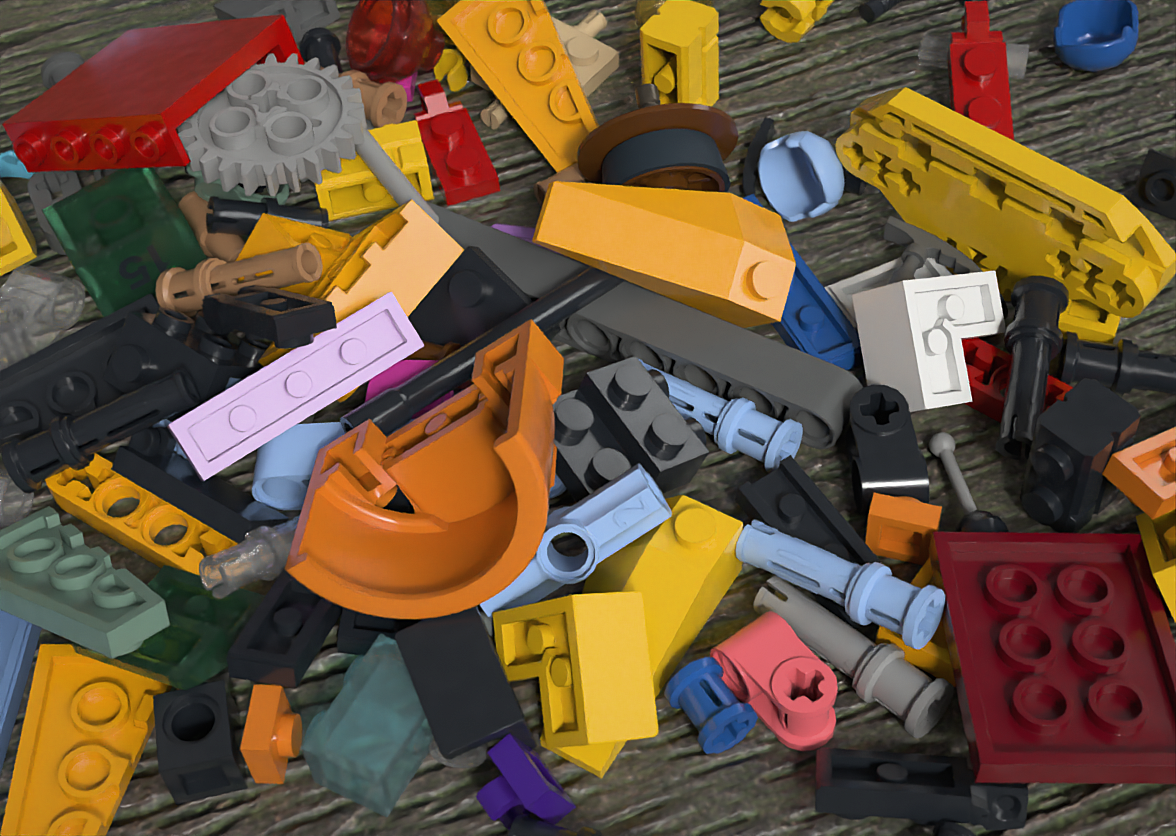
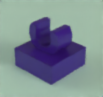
M509 733L487 752L502 773V776L486 784L475 797L491 820L495 821L499 818L505 828L510 830L513 821L520 813L529 815L533 812L548 823L556 825L576 808L539 754Z

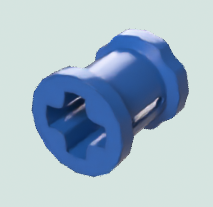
M712 657L700 658L680 669L667 684L664 695L671 707L676 709L682 708L699 732L697 741L706 754H719L742 741L747 733L756 725L758 716L751 704L738 701L722 679L724 673L722 666Z

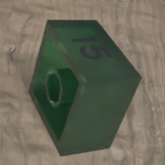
M153 167L119 169L42 210L75 272L103 317L150 293L155 295L157 279L166 269L181 267L185 270L196 268L198 263L207 259L184 214Z

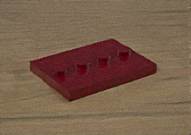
M933 532L928 552L935 586L942 589L945 594L942 621L975 783L1176 784V644L1140 534Z

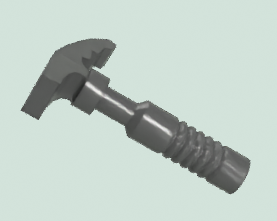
M889 216L883 239L905 247V250L901 256L903 261L901 268L893 272L887 285L915 279L914 274L916 270L923 267L927 258L938 259V264L954 268L956 274L983 272L970 258L949 243L925 230Z

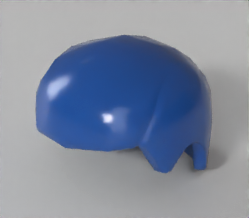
M1075 0L1064 5L1059 10L1058 26L1053 29L1056 55L1064 64L1082 71L1098 72L1120 65L1135 50L1138 41V8L1130 0Z

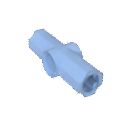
M638 463L573 506L553 511L547 517L543 539L527 568L506 589L479 604L486 615L493 618V612L536 603L565 584H575L585 580L594 571L596 564L672 517V510L651 475ZM572 532L579 535L586 542L588 548L582 554L575 557L564 556L554 549L551 540L560 533Z

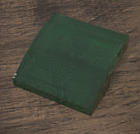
M164 565L147 586L165 600L169 626L145 639L142 645L133 652L116 656L113 659L75 642H72L71 645L77 654L182 690H187L210 679L228 666L226 658L228 651L265 595Z

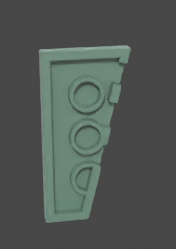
M48 506L0 530V610L112 659L116 656L133 652L142 645L145 639L170 625L165 600L126 568L115 570L112 567L110 555L99 546L92 549L86 546L82 532L72 524L62 526L58 512L52 507Z

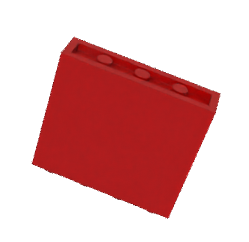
M284 14L132 29L119 36L2 123L13 143V150L16 156L24 164L28 172L186 166L191 161L175 130L179 125L255 63L257 65L265 64L268 54L274 53L277 63H285L291 54H297L298 63L301 65L305 63Z

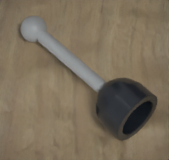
M939 432L933 435L929 442L930 451L935 456L941 458L965 514L955 527V532H1009L1007 525L999 516H995L988 511L977 510L953 454L955 450L954 438L946 432Z

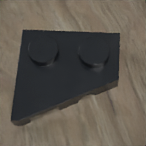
M468 246L408 319L421 340L443 346L449 342L459 343L463 346L533 303V301L479 247ZM555 325L544 332V335L551 342L561 328Z

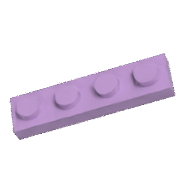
M391 291L337 323V328L324 331L315 336L313 343L295 348L168 424L167 427L201 481H205L425 345Z

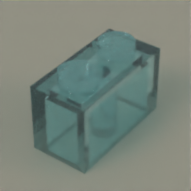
M380 634L366 655L362 654L354 659L346 672L342 690L327 711L323 710L313 718L307 728L301 748L315 783L385 817L389 816L435 744L433 734L395 640Z

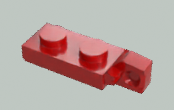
M965 1L964 15L961 16L962 32H951L947 52L951 110L1014 141L1006 42H1003L1002 31H989L988 2Z
M438 79L417 84L422 101V111L413 113L414 120H417L427 162L446 205L451 206L499 192L498 174L466 107L463 108L461 101L448 104L445 92Z

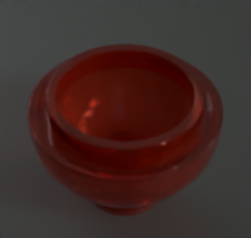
M360 0L353 11L346 35V53L351 70L363 72L370 81L382 85L389 81L393 83L402 82L419 69L424 71L433 69L439 62L444 49V36L441 31L434 29L432 13L425 0Z

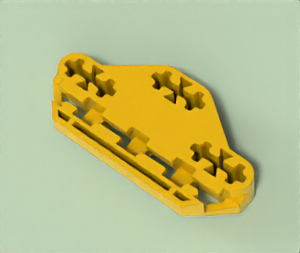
M907 87L890 90L867 98L851 112L850 128L837 138L835 144L836 154L847 171L880 189L906 223L925 230L949 243L970 258L983 272L995 271L998 289L1005 301H1011V290L1020 279L1029 276H1046L1064 284L1069 292V300L1086 299L1114 315L1122 318H1133L1150 304L1176 274L1175 251L1150 221L1122 194ZM945 266L948 269V271L955 275H958L954 272V268Z

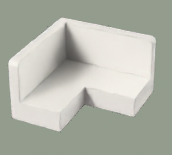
M995 271L904 280L852 294L868 386L887 385L897 389L905 396L910 412L972 402L962 340L996 335L1006 331Z

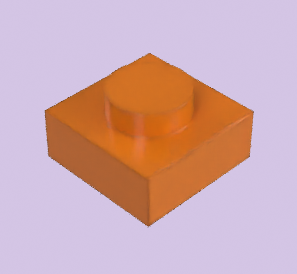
M874 493L868 513L865 543L877 556L924 565L929 558L928 549L932 533L938 532L942 507L922 503L912 497H893Z
M254 684L240 750L255 783L284 784L288 758L297 757L300 752L302 719L300 714L292 712L283 686Z

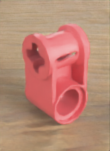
M772 611L764 613L711 649L710 657L715 658L722 666L724 671L722 679L735 697L744 703L751 704L758 718L785 746L798 751H812L826 745L833 737L836 728V716L832 706L838 693L836 676L831 668L823 663L797 637L791 626L777 613Z

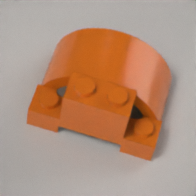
M532 319L476 353L471 380L474 383L473 385L387 437L371 419H368L318 450L285 570L312 592L337 605L363 614L393 619L435 618L467 610L502 592L521 575L535 556L543 539L547 524L550 488L554 486L557 456V447L554 444L555 420L552 405L561 395L564 357ZM397 485L412 504L414 514L383 508L395 496L398 488Z

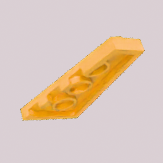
M460 0L436 21L555 171L558 173L577 163L576 157L580 144L587 135L599 127V124L544 0Z
M40 644L0 836H106L155 726L153 695L170 692L183 663L180 647L140 646L133 652L119 655L112 659L82 645Z

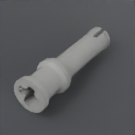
M776 575L771 577L767 583L776 590L774 595L763 586L761 587L753 604L754 610L758 614L763 615L768 611H772L781 616L808 648L853 679V688L856 690V695L866 703L876 700L905 721V730L914 738H921L927 734L943 716L954 694V686L944 678H938L934 681L904 660L905 652L894 643L875 644L788 583V581Z

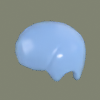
M799 131L771 141L762 148L757 166L760 185L769 204L785 220L795 222L804 218H815L829 212L839 203L840 198L843 196L845 184L843 166L835 149L828 140L809 131Z

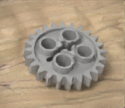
M274 53L268 54L265 64L257 65L255 63L179 125L177 129L178 136L191 161L189 163L190 170L192 172L201 170L205 183L208 184L220 178L222 189L226 192L241 183L244 186L246 196H251L258 186H267L269 195L275 196L281 184H288L296 193L300 192V180L308 178L318 185L323 183L321 176L323 169L340 173L342 171L340 158L354 159L356 157L354 145L364 143L363 129L367 128L361 91L359 88H353L350 75L339 77L336 65L320 70L319 58L316 57L301 65L298 63L297 54H291L285 63H277Z

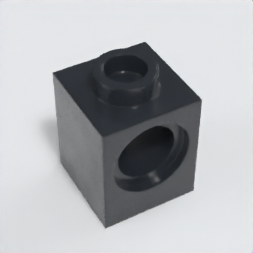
M225 680L211 683L191 682L179 687L175 691L153 695L158 772L176 805L248 789L245 759L240 750L242 742L240 714ZM204 731H210L202 739L189 742L195 735Z

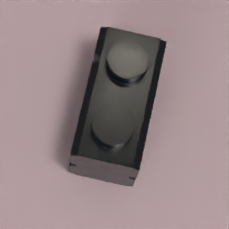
M1084 378L1064 395L1063 401L1057 400L1038 416L1019 498L1022 506L1035 521L1042 525L1050 526L1058 533H1078L1091 521L1093 514L1098 515L1117 498L1119 489L1102 473L1112 454L1132 446L1134 441L1132 437L1136 434L1141 417L1138 409L1095 379Z

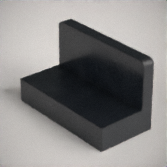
M476 606L455 614L427 618L396 633L395 640L438 750L444 759L451 760L499 737L502 740L509 733L531 749L537 747L488 629Z

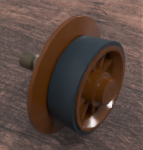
M644 84L635 90L638 109L617 116L594 129L582 141L577 151L576 158L580 172L584 177L596 184L727 193L730 188V179L723 161L732 153L737 145L738 130L735 121L727 113L711 106L693 103L660 105L658 87L654 84Z

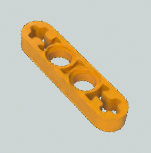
M94 453V459L90 461L89 466L78 471L70 467L45 479L51 495L62 510L203 594L212 597H226L242 589L251 577L252 564L245 545L236 543L111 470L113 463ZM88 477L95 489L93 494H91L88 486L79 481H83ZM133 497L140 500L137 508L129 515L123 517L107 515L110 507L120 499ZM171 525L187 527L186 534L177 543L171 545L154 543L157 534L165 527ZM203 547L208 557L220 563L225 562L230 557L231 563L226 567L221 564H215L209 569L205 557L200 550Z

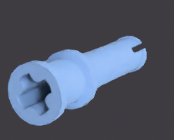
M639 359L647 371L654 369L665 377L669 387V400L683 418L692 417L696 419L705 432L713 435L714 442L718 445L719 449L729 454L738 450L763 462L765 470L770 473L779 467L780 461L789 455L794 459L802 440V424L792 419L781 422L756 410L754 402L745 398H735L729 402L685 380H681L643 363Z
M758 520L751 521V525L747 524L737 541L736 557L739 561L764 569L779 578L835 601V603L845 607V611L852 621L861 625H868L874 622L902 635L905 645L914 649H921L930 641L943 616L945 594L942 589L932 585H927L921 589L893 577L890 568L881 563H866L861 566L849 562L831 552L779 532L777 529L765 525Z

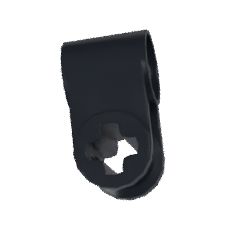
M870 385L862 388L855 393L850 402L851 425L846 433V450L851 467L852 488L859 514L869 513L874 493L893 497L907 496L929 504L930 490L927 465L923 452L918 447L909 404L905 396L897 389L887 385Z

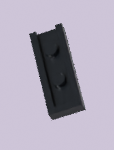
M168 427L146 428L132 435L128 446H119L111 468L116 473L240 545L281 542L289 518L214 475L205 481H201L190 462L173 452L176 440Z
M791 455L781 460L779 467L753 484L747 481L737 488L735 501L752 521H761L765 525L777 529L779 532L793 538L796 537L861 566L874 562L883 564ZM811 592L822 607L855 630L864 626L852 621L850 616L847 615L844 606L820 594Z

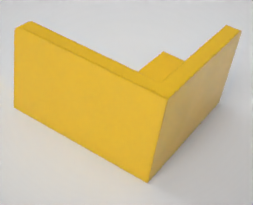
M642 591L569 595L492 613L496 650L509 681L539 678L546 749L657 736L659 729Z

